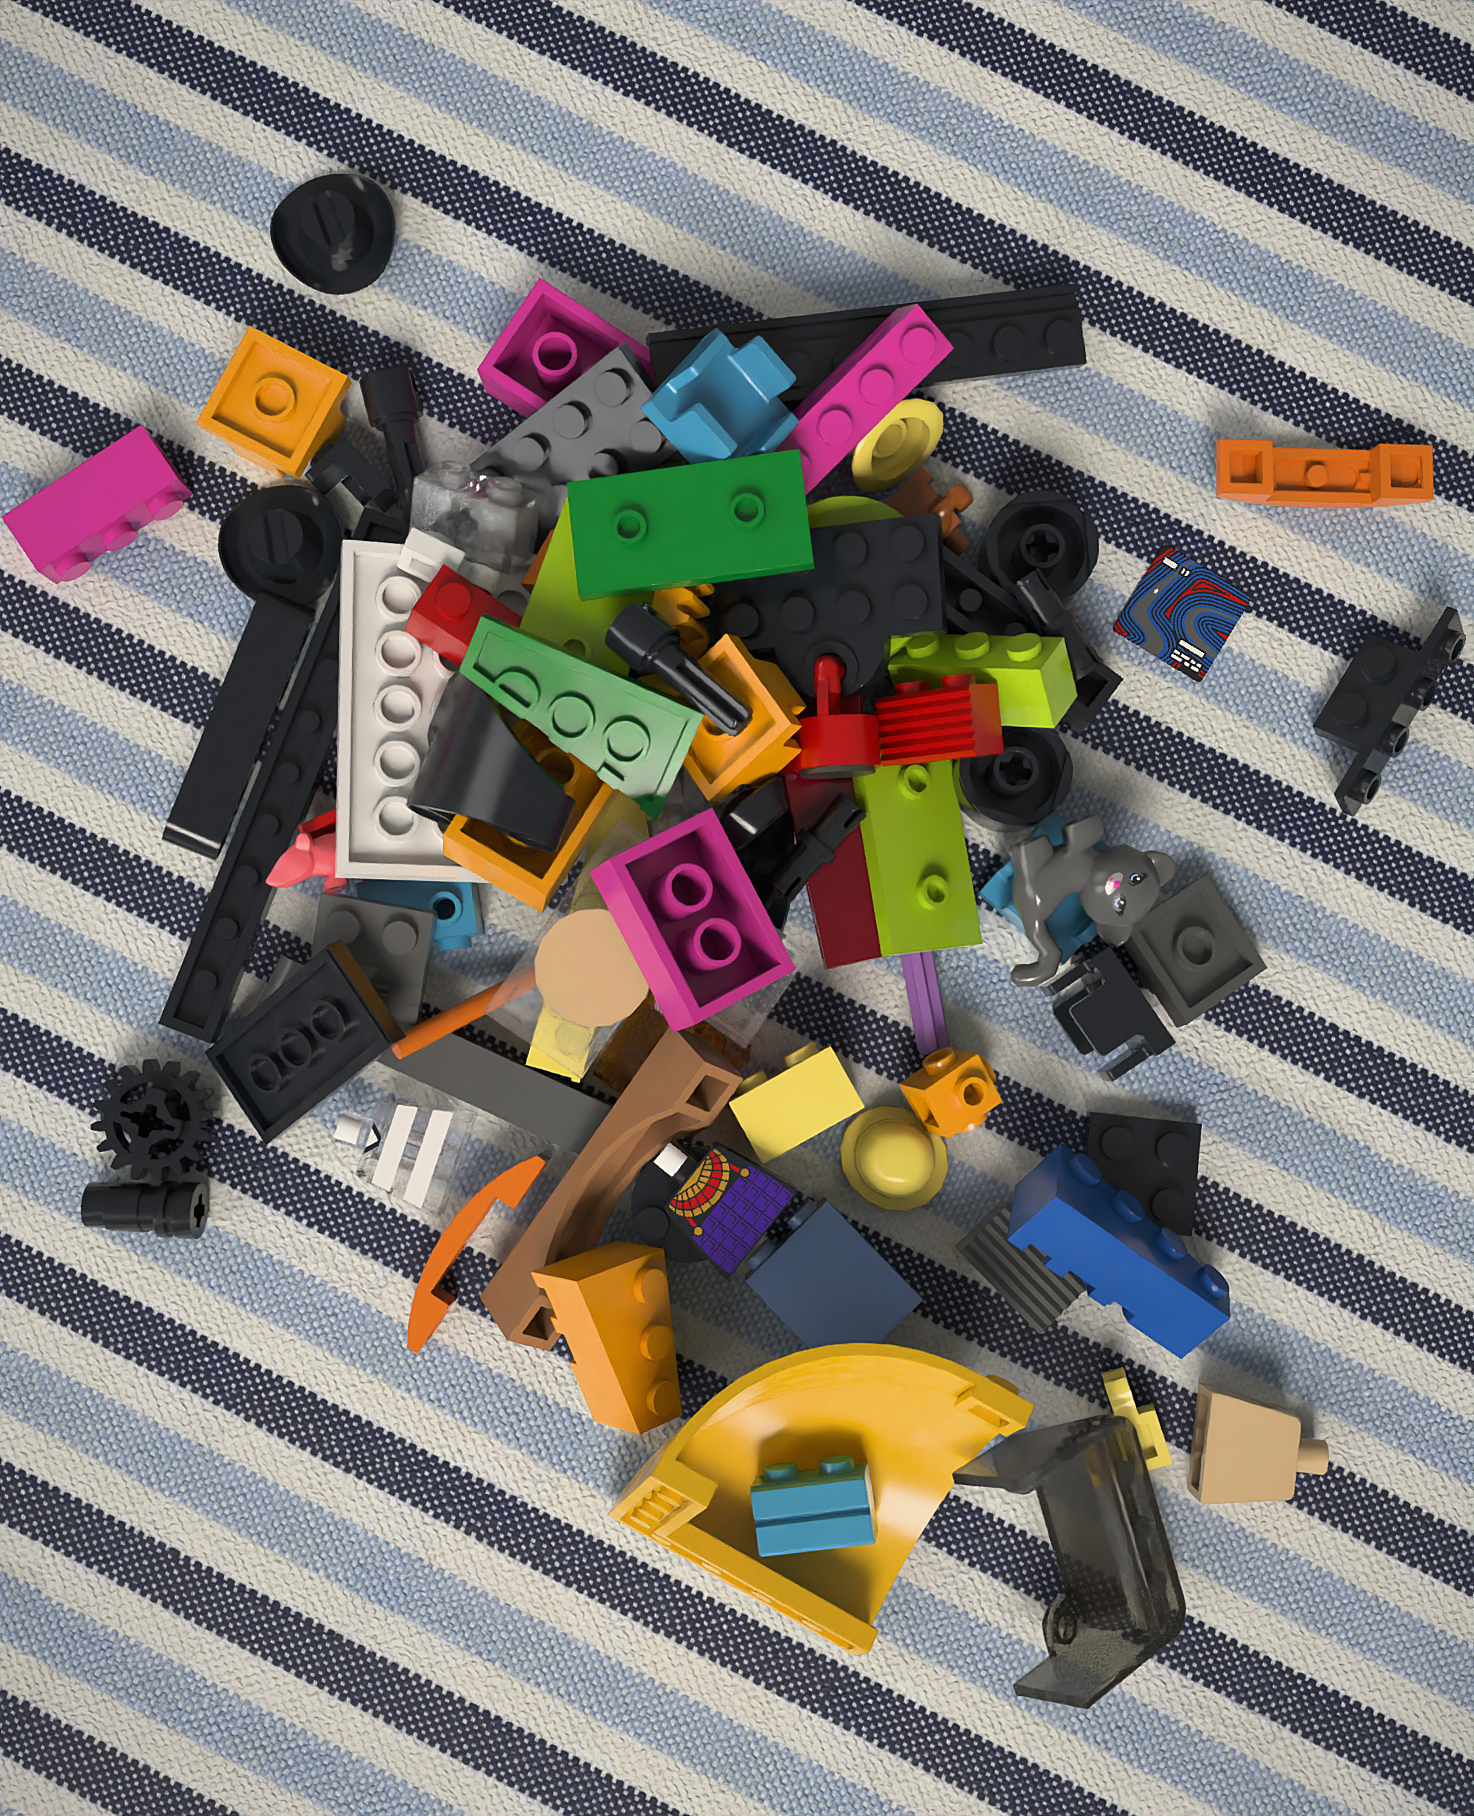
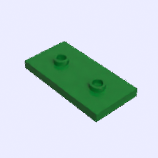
M800 449L566 482L578 596L581 601L815 569Z

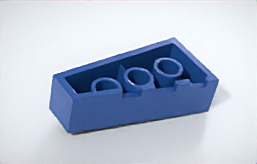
M1061 1143L1015 1185L1007 1241L1022 1251L1032 1244L1047 1255L1043 1258L1045 1267L1061 1278L1069 1271L1076 1274L1086 1286L1089 1297L1104 1307L1114 1302L1121 1305L1127 1323L1178 1358L1182 1359L1231 1318L1230 1288L1223 1275L1209 1264L1203 1266L1187 1252L1185 1244L1175 1232L1166 1227L1160 1229L1146 1217L1142 1206L1130 1193L1124 1190L1118 1192L1102 1178L1101 1171L1097 1165L1086 1155L1081 1153L1075 1155Z

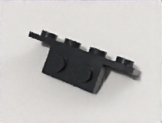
M1449 606L1446 607L1419 653L1368 634L1313 724L1316 735L1359 752L1334 792L1342 813L1354 817L1362 804L1367 805L1373 800L1381 784L1382 770L1390 757L1396 758L1400 755L1408 741L1410 734L1409 725L1419 710L1425 711L1432 703L1438 688L1437 679L1446 664H1454L1462 653L1466 635L1464 634L1457 609Z

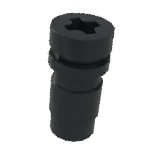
M165 1180L160 1186L140 1182H90L84 1189L81 1200V1220L85 1227L105 1228L109 1231L144 1233L155 1231L157 1236L171 1238L173 1235L183 1239L200 1238L205 1230L209 1211L208 1190L202 1182L183 1181L179 1184L176 1181Z

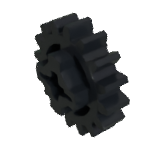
M157 1059L144 1060L142 1073L135 1065L122 1067V1076L125 1081L121 1082L116 1079L106 1080L103 1085L111 1094L110 1099L94 1100L93 1107L105 1112L104 1120L91 1124V1130L105 1131L107 1139L96 1147L98 1152L113 1150L117 1154L110 1166L114 1170L123 1169L131 1164V1179L133 1180L144 1179L149 1170H151L154 1182L168 1180L169 1166L177 1176L190 1172L187 1158L195 1161L205 1160L208 1155L200 1146L201 1141L215 1140L218 1136V1133L207 1128V1120L219 1117L220 1110L206 1109L204 1103L214 1094L213 1089H196L195 1084L200 1077L198 1071H188L179 1076L181 1062L167 1061L162 1071ZM153 1082V1086L147 1088L144 1098L138 1101L128 1100L131 1094L138 1088ZM181 1095L188 1105L190 1116H187L180 1102ZM157 1111L156 1116L174 1127L155 1130V1123L147 1120L148 1117L138 1113ZM122 1124L131 1138L130 1143L124 1135ZM172 1139L184 1140L183 1144L175 1152L166 1157L158 1158L159 1153L164 1152L167 1142Z

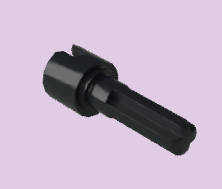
M399 367L368 374L360 379L359 384L369 424L384 434L405 522L417 528L429 526L437 521L438 515L415 424L420 421L419 418L424 414L414 374L409 372L407 368Z
M645 601L641 605L631 603L624 608L614 619L606 633V646L640 676L659 675L729 736L736 737L741 734L753 720L752 708L680 647L679 630Z

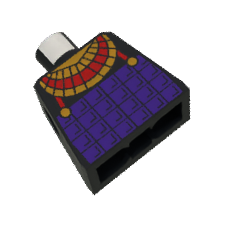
M672 1138L651 1165L677 1186V1189L664 1204L663 1209L715 1269L727 1280L798 1192L797 1187L790 1181L716 1140L699 1159Z

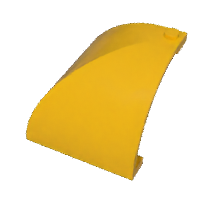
M848 1343L826 1345L795 1352L768 1362L745 1374L712 1397L642 1465L622 1490L608 1516L852 1655L866 1654L870 1652L879 1630L872 1627V1624L909 1553L940 1503L963 1471L999 1433L1006 1437L1026 1427L1035 1405L1018 1396L1020 1390L1006 1379L995 1375L984 1377L952 1360L922 1350L891 1344ZM841 1455L853 1456L854 1464L868 1463L878 1523V1535L875 1544L760 1557L750 1486L756 1476H763L764 1467L777 1463L794 1462L797 1464L798 1471L820 1469V1460Z

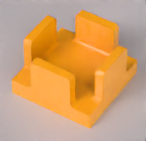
M249 325L196 423L202 430L228 443L240 457L283 479L286 474L300 479L309 461L312 460L315 454L324 446L330 443L335 444L343 431L347 420L340 410V405L352 383L345 374Z
M725 634L698 663L752 708L753 720L741 734L733 737L725 733L706 715L703 716L682 764L708 802L720 803L741 784L762 786L802 750L795 740L789 738L802 727L795 715L806 708V704L776 664L755 659L739 637ZM671 687L666 692L667 694H670L676 698H679L685 702L690 703L673 687Z

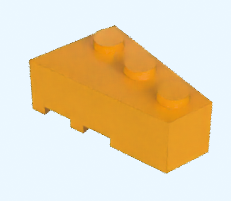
M616 1240L531 1271L537 1287L545 1289L555 1312L550 1317L556 1333L564 1334L574 1357L569 1363L595 1422L643 1434L682 1416L663 1248Z

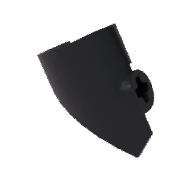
M458 669L448 680L429 725L427 738L430 748L405 804L406 807L420 816L448 826L455 815L471 818L530 847L556 853L576 801L564 793V786L557 782L529 752L502 716L491 696L461 674Z

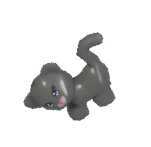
M1091 813L1061 825L1063 842L1059 845L1053 846L1047 835L1040 834L1010 846L1009 854L1015 873L1012 883L1013 906L1022 919L1027 939L1039 952L1038 961L1030 964H1018L1013 968L1010 973L1011 981L1017 987H1036L1056 975L1063 952L1051 935L1046 920L1055 912L1062 901L1072 893H1078L1079 903L1087 916L1094 920L1096 932L1105 943L1116 948L1124 944L1130 937L1134 924L1144 919L1158 899L1160 887L1167 884L1176 873L1177 864L1166 853L1153 850L1142 852L1126 844L1106 850H1096L1093 846L1102 840L1105 829L1098 813Z

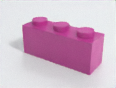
M140 425L1 518L37 572L58 584L61 581L75 580L85 574L91 567L90 562L108 550L117 551L128 546L137 537V531L153 520H165L176 514L182 508L183 501L193 495V493L159 442L143 425Z

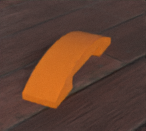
M1218 439L1215 442L1217 497L1251 504L1295 508L1386 507L1427 503L1434 499L1433 445L1378 444L1371 450L1273 447V440Z
M541 1152L500 1174L469 1200L443 1232L423 1269L415 1291L408 1325L407 1348L417 1354L427 1344L457 1298L439 1285L496 1200H501L512 1209L517 1208L551 1160L550 1157Z

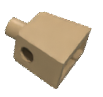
M1198 1383L1187 1490L1200 1503L1204 1504L1290 1500L1294 1495L1296 1472L1324 1475L1326 1473L1329 1462L1328 1444L1325 1440L1300 1437L1301 1419L1286 1408L1209 1384Z

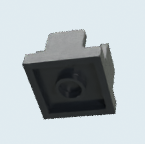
M1110 946L1088 951L1072 962L1070 967L1039 987L1043 994L1048 997L1056 995L1079 978L1083 981L1084 987L1082 990L1055 1007L1052 1011V1015L1079 1054L1087 1055L1095 1050L1098 1055L1105 1056L1123 1043L1127 1045L1128 1050L1097 1070L1103 1081H1115L1150 1056H1158L1176 1043Z

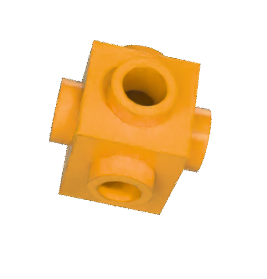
M951 1047L939 1049L928 1055L922 1061L923 1068L899 1083L923 1130L946 1138H951L959 1132H966L978 1127L987 1119L986 1113L1003 1102L993 1084L996 1082V1075L987 1060L978 1053L953 1049Z

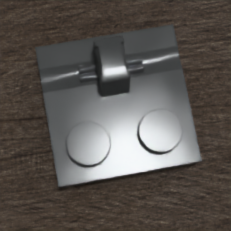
M1207 874L1195 879L1152 908L1144 919L1134 924L1130 937L1123 944L1138 967L1135 974L1146 990L1152 989L1176 1028L1189 1024L1267 969L1266 964Z
M327 891L323 892L320 895L311 959L327 945L342 939L396 1022L416 1026L421 1020L438 911Z

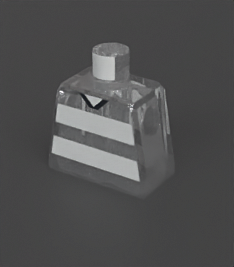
M385 1098L380 1100L374 1118L347 1109L344 1110L335 1131L334 1141L362 1150L355 1174L358 1178L426 1215L437 1218L445 1213L478 1112L463 1108Z

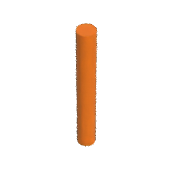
M532 964L404 1031L407 1037L392 1048L393 1053L398 1059H402L537 987L535 965Z

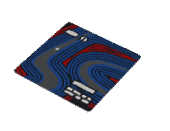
M1163 545L1114 624L1113 631L1194 681L1201 682L1251 601V595L1172 547Z

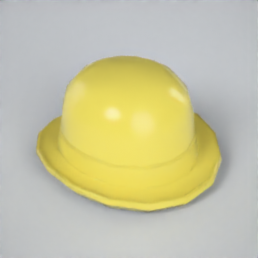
M920 398L902 400L850 451L853 456L851 463L853 481L862 492L876 493L891 488L910 476L927 460L935 450L943 433V413L934 402Z
M879 1106L860 1113L846 1127L839 1146L841 1169L851 1188L867 1202L888 1211H910L926 1205L942 1189L949 1169L947 1147L941 1136L924 1131L915 1113L903 1107Z

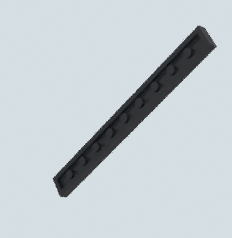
M364 507L351 540L405 544L412 527L416 529L417 527ZM341 567L158 1022L160 1025L210 1044H215L218 1040L278 889L268 885L266 879L278 858L295 843L297 835L300 833L298 826L305 821L338 738Z

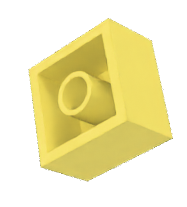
M814 1041L808 1042L782 1057L787 1066L786 1068L767 1077L763 1069L745 1077L735 1090L737 1095L728 1100L731 1109L762 1165L865 1108L831 1046H823L818 1049Z

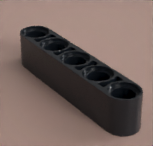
M265 588L260 592L168 817L162 841L214 861L218 859L316 616V609Z

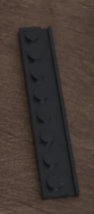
M1076 283L649 333L645 338L651 361L649 364L651 378L659 387L698 343L714 329L718 328L735 348H740L756 336H760L796 376V381L787 390L777 395L784 405L802 403L897 308L918 304L954 347L915 388L1075 369L1087 364L1080 308H1076Z

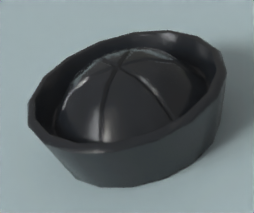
M775 776L761 787L741 792L723 808L718 820L736 853L758 837L792 805L781 778Z

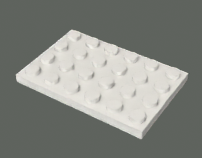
M343 539L340 574L335 878L490 883L443 855V834L448 825L420 816L405 805L430 748L427 738L429 725L448 680L459 669L457 665L404 631L412 608L430 583L397 567L404 544ZM459 549L465 552L463 559L471 563L485 565L501 574L491 596L523 617L531 594L520 583L536 555ZM491 696L502 716L513 729L520 717ZM568 875L562 882V886L568 882Z

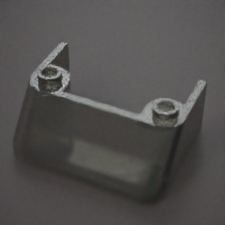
M1097 1415L1011 1435L952 1472L954 1483L957 1485L1001 1488L1009 1493L1021 1495L1029 1494L1036 1490L1065 1592L1049 1604L1042 1620V1631L1049 1656L1013 1683L1016 1695L1089 1709L1178 1636L1183 1628L1186 1617L1185 1598L1135 1426L1128 1418L1119 1415Z

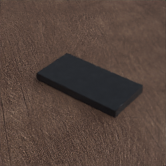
M342 939L321 950L210 1047L205 1054L263 1142L267 1145L280 1138L407 1036Z

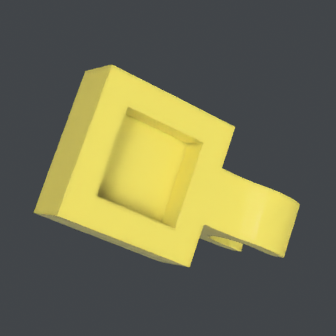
M1123 1367L1102 1373L1114 1414L1099 1418V1424L1117 1479L1173 1464L1153 1403L1136 1408Z

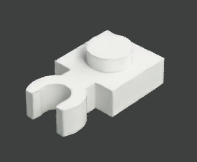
M412 527L405 541L397 564L398 568L429 583L442 565L445 564L490 596L501 575L490 567L471 563L463 559L465 552L457 549L455 544L446 536L434 531H426L424 533Z

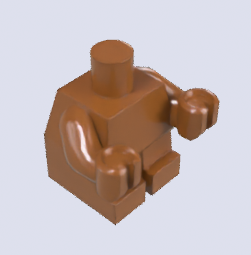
M921 466L884 504L895 509L904 517L937 513L942 520L943 545L960 556L972 542L958 529L962 521L955 511L957 510L958 513H962L972 504L973 496L961 484H955L945 496L936 494L930 486L934 481L933 477Z

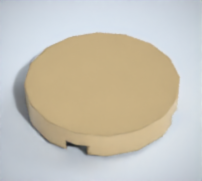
M604 909L577 910L556 921L541 939L534 960L536 985L546 1005L565 1021L584 1027L610 1026L630 1016L646 998L649 986L610 911Z

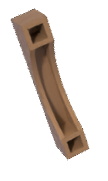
M669 1026L480 1295L481 1300L506 1340L546 1351L551 1350L561 1334L556 1333L550 1317L555 1312L544 1288L537 1287L531 1271L594 1249L608 1216L624 1190L641 1169L660 1153L672 1138L678 1140L690 1132L711 1125L744 1078L711 1041L684 1029L672 1032Z

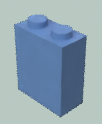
M825 1197L817 1204L810 1198L807 1199L786 1220V1223L792 1229L776 1244L768 1238L745 1261L751 1267L745 1274V1282L810 1349L848 1343L879 1344L923 1301L919 1293Z

